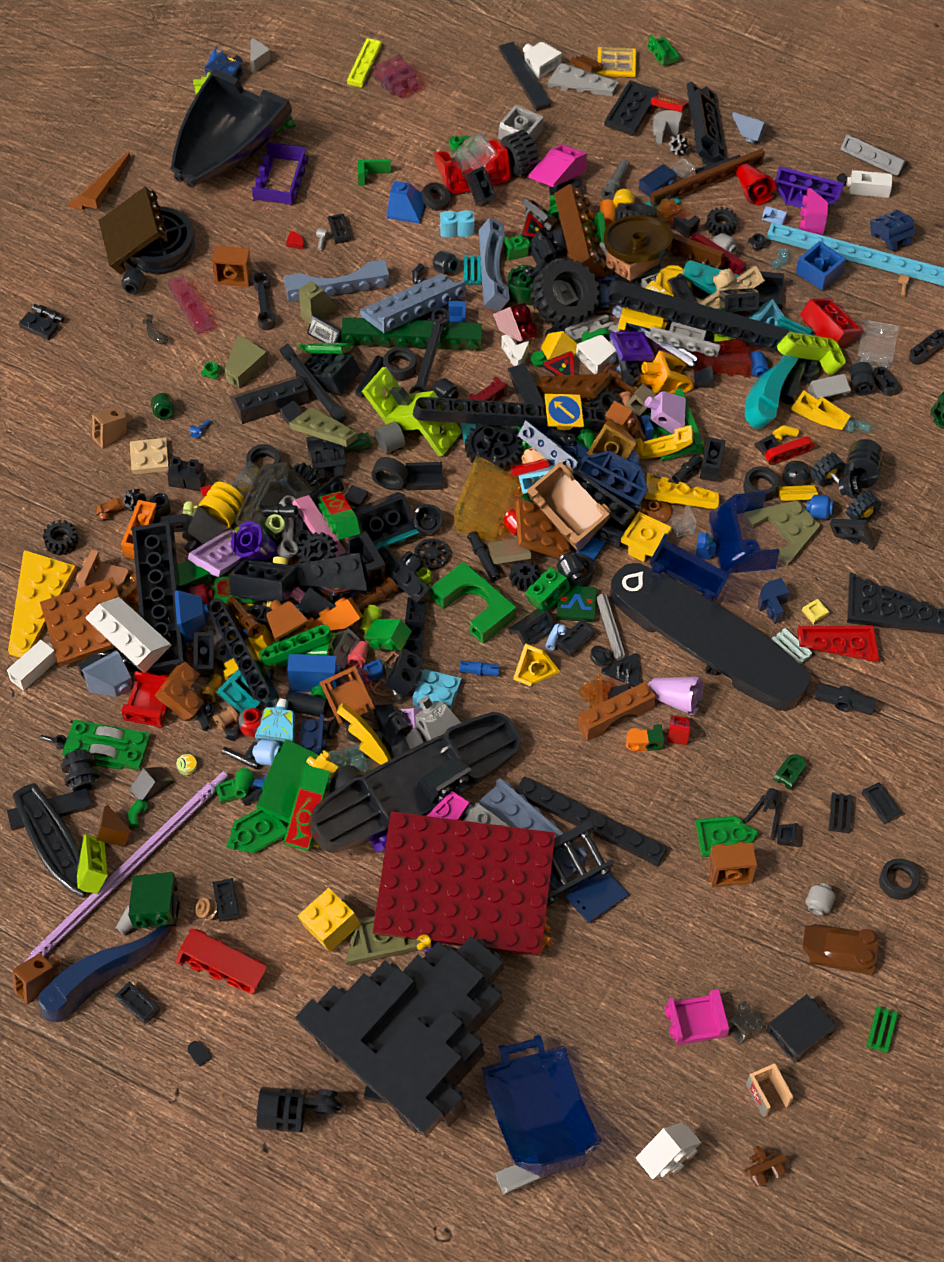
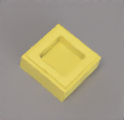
M818 599L802 609V612L813 624L829 616V611Z

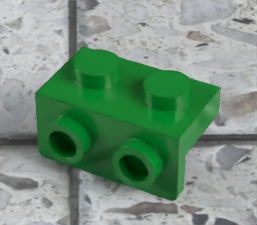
M649 35L647 42L648 50L653 53L655 59L662 66L679 61V54L665 37L655 39L653 35Z

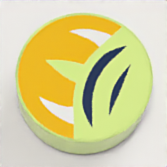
M185 754L177 759V769L181 774L190 775L197 769V762L194 756Z

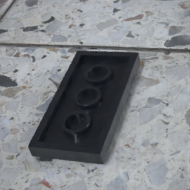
M629 80L605 119L604 126L635 135L652 106L651 99L659 94V90Z

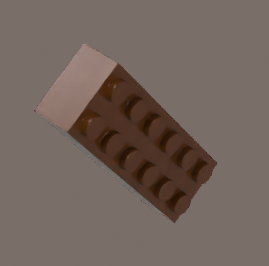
M569 184L554 193L569 257L574 259L573 262L577 260L582 262L584 267L587 265L590 268L589 272L595 274L596 282L597 278L607 276V265L602 257L604 253L599 246L600 238L596 233L597 226L593 222L594 215L590 210L591 203L587 197L582 195L578 188Z

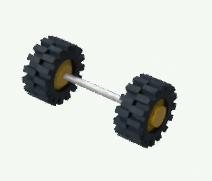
M828 453L826 457L823 456L821 460L817 461V464H814L810 475L822 487L827 486V484L830 485L832 481H836L839 484L840 479L838 477L841 476L840 473L844 472L846 464L836 453ZM871 491L863 492L862 495L857 496V499L854 498L852 500L853 503H850V507L846 509V514L851 520H870L873 515L877 514L876 511L880 510L881 501Z

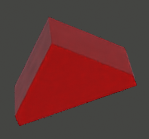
M671 715L668 743L687 745L690 718Z

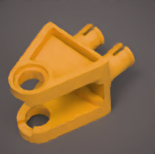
M663 351L658 352L653 363L644 362L642 364V372L646 374H640L641 379L636 384L649 385L656 396L661 392L675 394V390L682 388L683 393H686L693 388L691 378L680 374L683 372L682 370L685 368L686 363L677 356Z

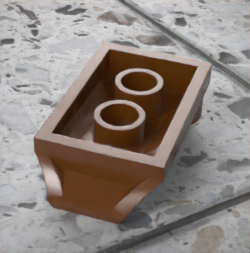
M821 924L805 925L802 948L808 954L810 964L873 976L879 938L878 934L871 929L857 931Z

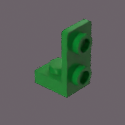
M390 159L358 160V186H365V179H368V174L391 173Z

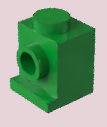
M522 236L504 237L503 249L508 260L527 257L528 249H530L529 240L524 239Z

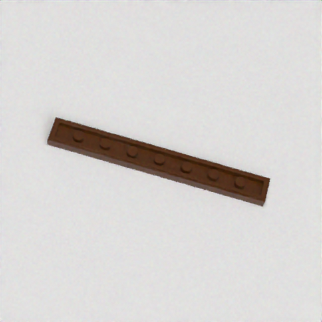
M761 148L651 192L650 204L652 207H656L737 175V169L743 164H749L753 167L762 165L765 151Z

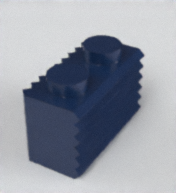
M663 163L639 180V190L651 198V192L676 183L677 173Z

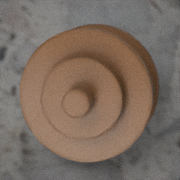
M205 897L201 898L196 904V915L206 920L214 918L217 912L216 901Z

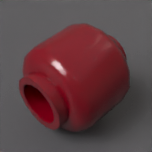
M207 584L190 586L186 592L202 597L204 604H209L214 599V591L209 589Z

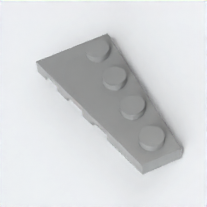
M560 63L548 81L547 87L559 86L563 90L573 88L577 89V92L591 91L592 94L613 96L619 82Z

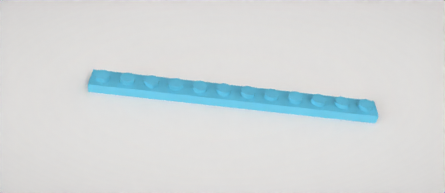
M773 222L767 234V239L808 250L821 241L844 256L846 260L944 286V268Z

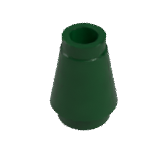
M368 432L358 434V439L346 447L348 453L369 449V446H372Z

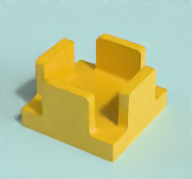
M638 512L621 537V543L629 546L628 555L642 562L646 560L647 555L658 559L666 546V540L672 527Z

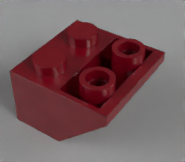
M526 303L515 305L493 314L499 331L512 338L522 341L537 336V328L532 321L531 311Z

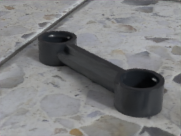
M258 272L253 276V287L258 291L260 313L257 316L258 326L260 329L268 331L275 327V315L270 311L268 296L270 277L265 272ZM260 280L266 281L265 283L261 284L257 283ZM263 319H271L270 322H262Z

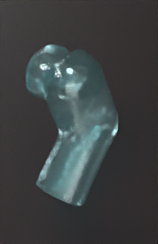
M786 248L778 250V258L770 262L772 269L787 264L789 251Z
M848 420L844 429L853 432L854 428L869 433L872 425L862 420Z

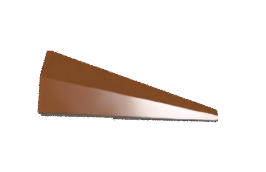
M130 152L125 153L68 203V207L83 210L85 206L98 209L107 191H112L128 163Z

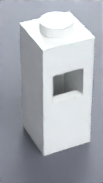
M852 170L851 177L847 178L846 187H849V194L889 198L892 187V174Z
M42 640L36 643L7 669L10 680L23 691L57 661L53 646L50 643H44Z

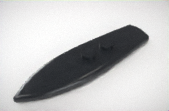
M36 783L21 787L12 796L28 836L42 863L62 886L72 893L85 898L86 892L78 889L77 873L81 852L73 835Z

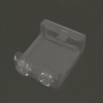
M865 320L856 362H868L871 365L891 369L900 326Z

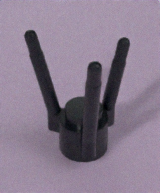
M769 788L743 822L747 823L762 804L764 805L763 812H766L767 809L776 808L771 839H775L779 813L783 805L780 802L782 793L777 789Z

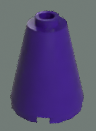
M253 521L242 523L237 533L234 532L232 535L231 548L241 558L273 563V558L279 557L276 551L278 545L258 523Z

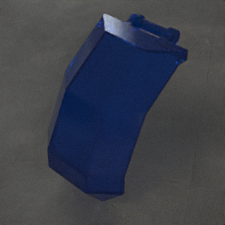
M541 1035L516 1044L498 1046L502 1062L482 1067L481 1070L499 1128L514 1164L539 1177L585 1165L602 1142V1139L597 1133L582 1100L566 1047L563 1045L545 1050ZM535 1047L537 1049L535 1054L509 1061V1054Z

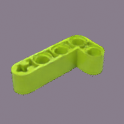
M789 332L777 345L778 350L785 356L820 361L824 371L829 375H835L846 363L840 346L831 338Z

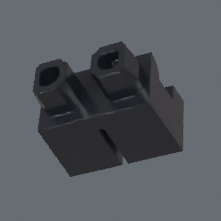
M173 456L167 472L169 487L185 489L186 486L188 490L201 491L200 488L204 487L207 478L206 473L203 472L204 464L199 463L195 459H191L188 462L182 461L180 457Z

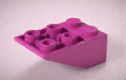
M561 144L552 148L529 174V178L534 179L536 182L545 183L549 187H556L558 184L567 182L569 179L578 177L586 172L587 153Z

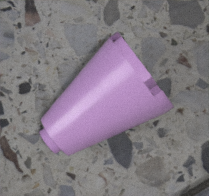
M701 677L653 678L652 681H649L648 686L655 694L656 700L693 716L699 710L696 704L702 700L703 681H701Z

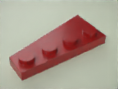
M798 626L797 628L799 647L872 662H878L879 660L873 626Z

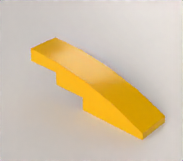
M342 702L338 707L337 713L351 723L348 731L362 741L359 749L380 765L391 760L387 749L373 729L358 713L345 702Z

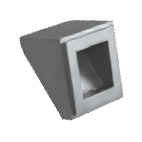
M413 728L405 738L409 749L424 743L416 728Z

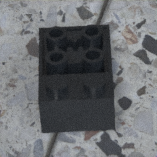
M312 353L310 358L303 363L323 389L333 394L341 395L361 373L353 355Z

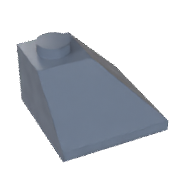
M733 112L732 116L741 135L746 137V141L754 144L755 141L760 142L769 124Z
M118 651L82 669L87 688L91 693L117 697L133 688L131 676Z

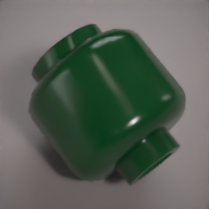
M159 393L152 398L151 408L155 417L158 419H168L174 415L175 404L169 394Z

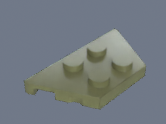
M375 916L360 919L361 925L354 930L350 941V948L345 959L346 966L418 950L417 945L422 942L420 940L373 934Z

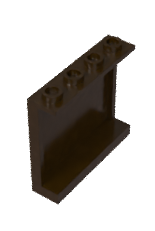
M146 186L99 219L109 265L120 275L126 271L124 262L155 239L160 237L165 242L168 241L167 230L163 224L164 219L160 213L161 207L157 202L158 196Z

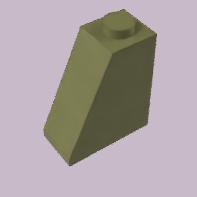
M313 281L299 289L301 318L308 324H310L313 314L321 319H325L338 310V306Z
M239 335L225 367L227 382L240 389L267 364L266 351Z

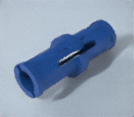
M461 660L459 672L477 674V676L490 675L498 677L499 664Z

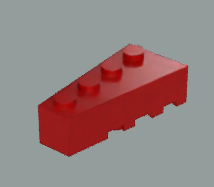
M193 928L190 929L175 960V963L181 966L183 962L191 965V970L198 973L200 970L207 971L210 978L215 980L226 979L228 985L253 995L267 968L259 959H251L245 956L241 950L231 949L222 940H214L208 937L204 931Z

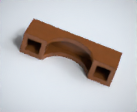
M643 682L578 714L577 727L585 739L589 741L603 734L620 717L627 714L639 716L653 709L656 696L647 683Z

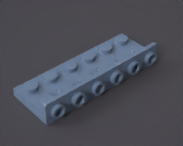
M441 273L361 309L360 316L385 333L449 304V301H455L464 297L466 283L463 280L455 283Z
M500 778L496 781V786L477 802L509 827L555 832V838L565 833H562L552 820H547L537 807H532L522 794H517L508 782H504ZM574 843L572 846L584 866L587 863V852L582 846H577ZM560 848L555 851L556 854L554 856L567 880H569L577 873V870L566 850ZM551 868L549 887L554 891L560 888L561 884Z

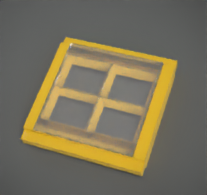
M598 47L597 62L603 64V70L598 71L597 75L635 77L636 49Z

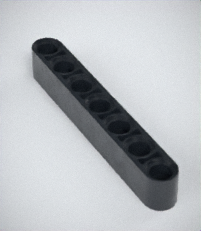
M214 598L208 604V612L251 693L258 702L266 707L275 706L279 700V695L233 609L221 599Z

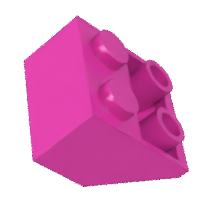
M808 188L807 195H803L802 205L804 207H801L800 217H803V219L800 220V229L823 236L828 213V202L814 190Z

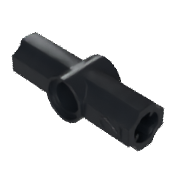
M820 682L814 698L833 704L838 710L843 712L854 710L868 715H872L876 703V698L856 693L852 687L841 686L838 688Z

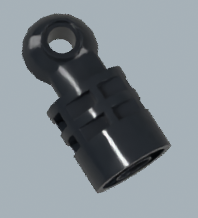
M861 439L850 446L844 469V479L839 480V490L842 496L847 495L851 499H857V496L862 492V488L873 486L878 481L884 454L883 449L878 443L870 439Z
M261 1087L257 1105L256 1125L257 1129L300 1133L304 1127L306 1108L315 1109V1113L322 1115H336V1111L344 1110V1106L340 1099L337 1098L338 1092L335 1090L319 1089L318 1096L306 1095V1090ZM282 1101H284V1104H283V1114H282V1118H281Z

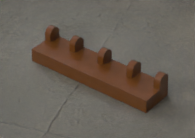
M673 233V243L670 249L673 250V255L678 256L681 253L688 256L687 260L692 261L696 259L702 261L703 265L709 264L720 270L725 266V254L723 251Z

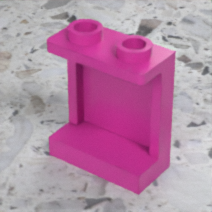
M719 989L710 990L709 996L680 1001L668 998L667 1006L664 1007L667 1019L670 1018V1035L672 1039L675 1038L676 1045L727 1037L729 1026Z

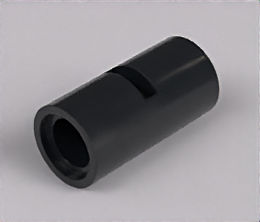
M289 691L286 700L289 701L287 710L316 717L324 714L325 717L328 707V700L326 698L295 691Z

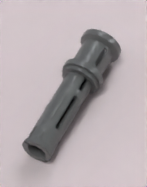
M623 159L620 161L612 178L607 180L606 187L602 189L601 195L605 200H613L615 193L620 189V182L630 166V163L627 164V160Z

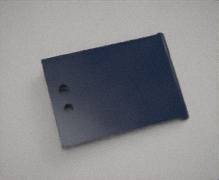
M610 873L604 876L598 874L565 894V898L587 923H590L626 897H629L628 892Z

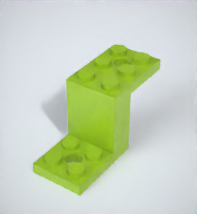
M387 367L381 368L362 390L363 394L385 424L395 421L401 431L419 429L437 455L443 456L461 435L462 430L457 423L420 421L415 419L412 413L416 400L420 397L438 398L434 391L409 394L413 400L409 406L398 405L389 391L393 387H400V385ZM383 388H384L385 391H386V396H385V397L382 395V393H383ZM440 426L443 429L442 435L440 434Z

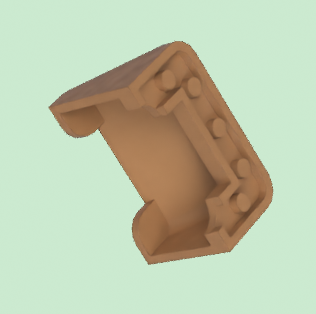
M560 461L532 485L527 492L533 503L538 506L579 552L608 521L611 511L604 503L602 505L597 504L574 479L572 475L574 473L573 469L568 464L564 465Z

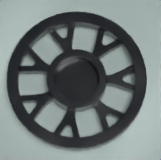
M434 538L421 541L414 551V554L420 557V560L425 557L427 561L424 562L422 568H428L429 570L443 567L449 559L447 545L441 540ZM437 543L438 545L437 547L432 546V544ZM428 544L429 547L425 548L423 545ZM444 548L445 551L439 552V549ZM424 551V554H417V552ZM439 556H442V557H444L445 559L442 561V560H440V559H438V558H439ZM436 561V565H430V562Z

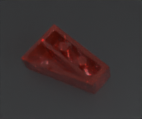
M730 339L711 342L720 345L717 357L691 351V354L698 358L697 363L692 366L694 372L712 366L713 374L715 375L718 372L728 373V376L739 374L750 378L752 362L744 341Z

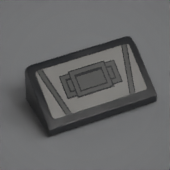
M314 314L312 315L307 330L308 335L322 343L342 342L341 329Z

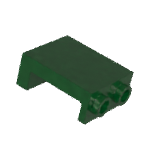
M174 872L133 876L128 912L133 928L174 924V917L172 915L174 891H178V882Z

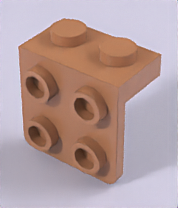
M91 550L84 559L83 568L78 572L76 581L79 588L113 577L118 594H120L129 573L126 568L102 563L99 552Z

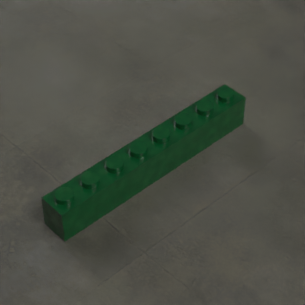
M343 317L341 340L342 343L362 346L427 348L433 323L432 321L411 320L383 333L364 318ZM449 322L448 326L443 328L437 349L481 351L482 323Z

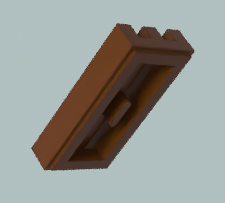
M581 55V57L576 56V58L571 57L573 65L589 73L603 70V64L585 55Z

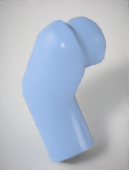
M560 623L554 625L546 642V649L550 651L555 649L559 635L566 634L567 627Z

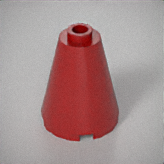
M743 164L737 169L738 180L745 198L750 204L760 206L772 198L773 191H776V182L771 176L749 164Z

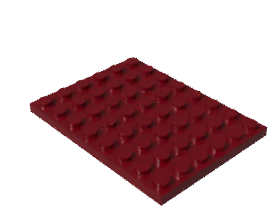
M391 811L373 934L417 940L418 937L426 934L433 942L462 946L472 936L475 940L481 939L487 945L486 949L541 956L555 832Z

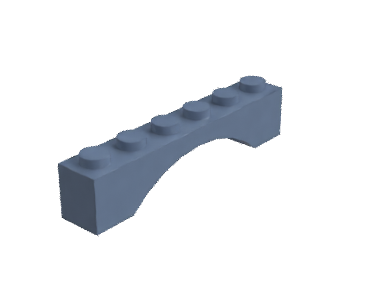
M489 218L479 229L484 307L499 312L509 301V287L502 282L499 271L500 252L505 236L504 223Z
M385 260L368 262L359 270L337 278H316L302 273L285 275L284 285L288 302L300 301L299 289L310 281L316 283L328 296L387 287L389 286V273Z

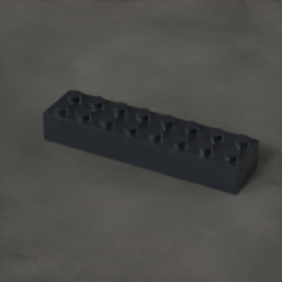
M167 521L132 528L140 617L171 644L168 650L147 670L148 673L153 675L172 673L176 666L183 662L188 664L186 643L178 628L176 617L175 591H180L175 533L172 525Z

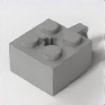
M515 105L501 121L498 139L502 140L504 136L524 130L535 141L543 132V116Z

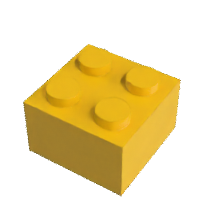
M329 888L297 915L303 926L329 952L361 925L355 913Z

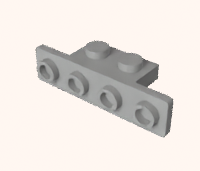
M675 322L671 323L669 331L652 327L649 338L656 342L668 343L674 347H683L689 351L704 353L707 356L717 357L720 345L704 341L706 331Z

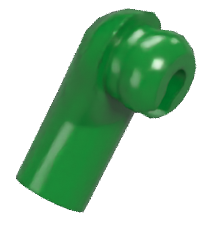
M136 800L129 809V828L135 829L139 827L138 815L140 811L145 812L148 809L146 801Z

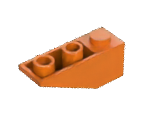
M343 597L335 602V608L331 610L326 608L319 613L321 617L315 621L311 618L308 622L311 629L320 625H328L331 630L345 629L362 618L363 615L351 597L347 600Z

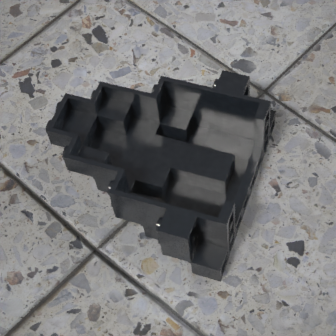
M472 936L468 938L457 952L447 944L443 946L437 942L423 958L418 954L403 971L394 962L389 964L384 960L370 977L363 973L348 991L343 987L338 989L333 985L318 1003L312 998L295 1016V1020L314 1037L321 1050L335 1062L339 1060L390 1105L398 1118L414 1133L419 1131L427 1138L441 1121L450 1127L467 1108L464 1103L465 1098L462 1096L463 1093L457 1086L485 1055L484 1044L476 1032L504 1002L501 995L502 991L492 984L504 970L503 958L496 952L491 953L486 949L487 945L481 939L475 940Z

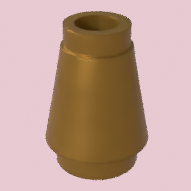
M212 674L201 689V699L204 702L214 703L219 699V694L216 693L221 687L222 678L219 675Z

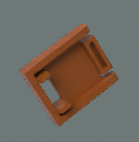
M353 666L320 682L339 725L344 723L341 715L337 713L338 707L342 702H345L360 716L369 712L366 704H369L371 710L376 709L357 666ZM348 674L352 681L334 688L332 681Z

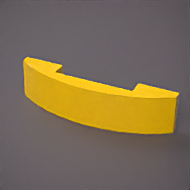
M690 425L674 429L675 434L644 442L641 438L635 439L637 443L632 451L638 453L640 459L656 458L675 453L693 442V427Z

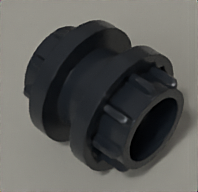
M84 749L69 752L64 756L60 766L63 773H68L64 778L66 786L70 787V790L77 791L86 788L88 791L96 786L100 774L98 769L92 768L96 764L95 756Z

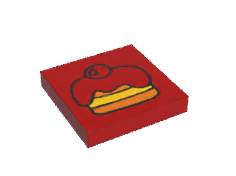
M657 94L651 99V105L678 112L685 110L689 104L688 101L662 94Z

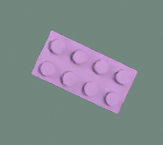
M233 528L193 550L188 556V560L217 577L239 565L246 558L237 556L231 548L232 535L235 532Z

